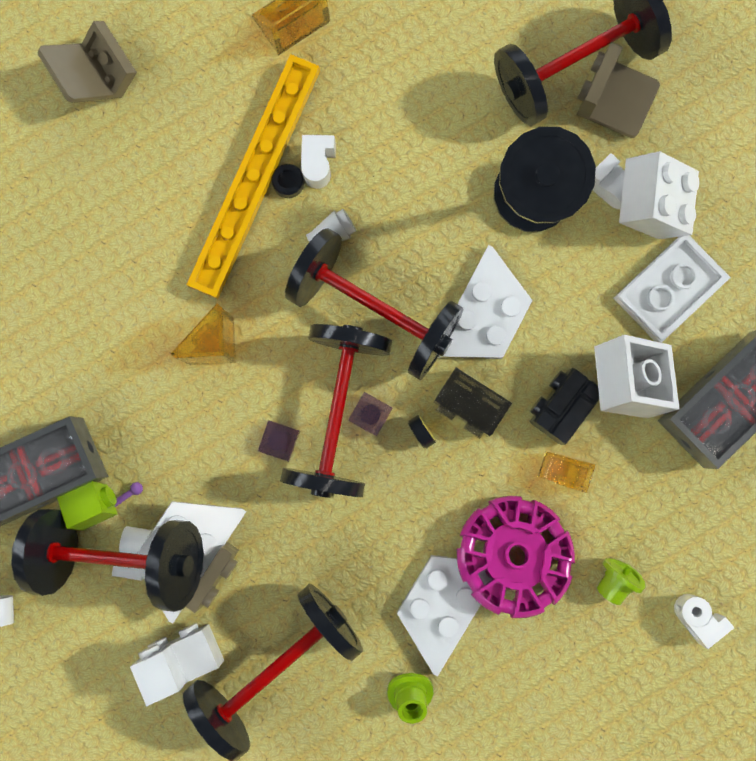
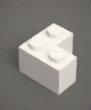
M197 623L190 625L178 632L179 638L168 642L167 637H164L148 645L147 649L138 653L140 659L131 665L130 668L146 707L179 692L187 682L218 669L224 662L209 624L201 628L198 627Z

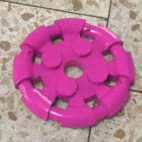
M503 496L490 500L488 506L482 510L477 508L471 514L460 533L462 542L461 547L457 548V565L461 579L470 586L473 591L471 593L472 597L483 607L499 615L500 612L510 614L511 618L521 619L544 613L545 607L551 603L555 605L563 597L573 577L570 575L571 565L575 564V552L568 530L564 531L560 525V518L556 513L536 500L531 502L522 500L521 496ZM520 513L528 515V523L519 521ZM498 517L503 525L494 529L490 520ZM546 529L549 530L553 537L549 543H546L540 534ZM476 540L485 542L483 553L474 551ZM513 546L520 547L524 551L525 560L520 566L513 564L509 558V552ZM552 559L558 561L557 571L550 570ZM483 570L492 579L485 585L478 575ZM540 582L543 592L537 596L532 587ZM506 589L516 590L513 601L504 599Z

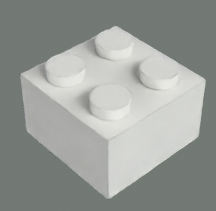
M660 151L627 158L619 223L656 239L692 235L693 224L696 219L695 204L699 188V171Z
M622 335L594 346L601 411L652 418L679 410L672 345Z

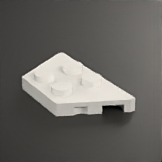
M490 245L485 250L458 302V305L462 306L464 310L450 337L453 339L446 353L438 358L502 359L532 302L530 296Z
M172 501L137 554L148 555L153 538L159 528L167 521H190L197 526L202 537L204 551L202 577L246 511L237 507L231 508ZM138 569L145 580V569ZM182 610L175 612L163 611L168 621L173 624Z
M431 555L397 610V615L432 673L438 677L481 604L472 597L471 593L473 591L468 583L462 581L457 558ZM485 570L478 573L484 585L492 580L486 575Z

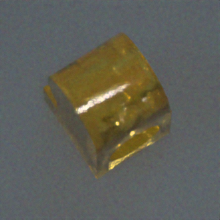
M545 451L538 477L579 492L587 493L595 464Z

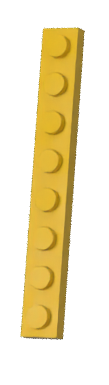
M290 54L186 284L189 288L219 299L271 183L272 175L280 163L320 73L319 65Z

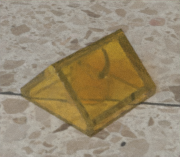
M273 0L252 14L254 21L278 55L330 22L327 0Z
M217 303L173 350L171 355L189 365L236 363L234 318Z

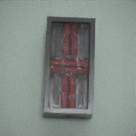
M756 330L749 332L679 400V410L665 413L658 420L703 468L719 469L756 433Z
M66 417L0 448V526L57 501V497L92 481L99 482L109 477L84 418Z

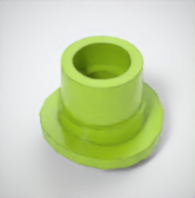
M606 558L602 564L607 570L598 584L597 590L605 599L613 604L621 605L630 593H633V591L642 593L645 589L644 579L632 566L612 558Z
M406 673L394 677L388 684L387 695L392 707L398 711L399 718L406 723L414 724L426 717L427 706L434 694L431 681L427 677L416 673Z

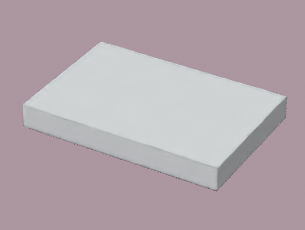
M690 235L681 236L675 239L613 299L654 341L662 343L731 277Z

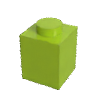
M92 481L57 497L67 529L83 531L118 515L115 508L117 503L116 496L107 484Z

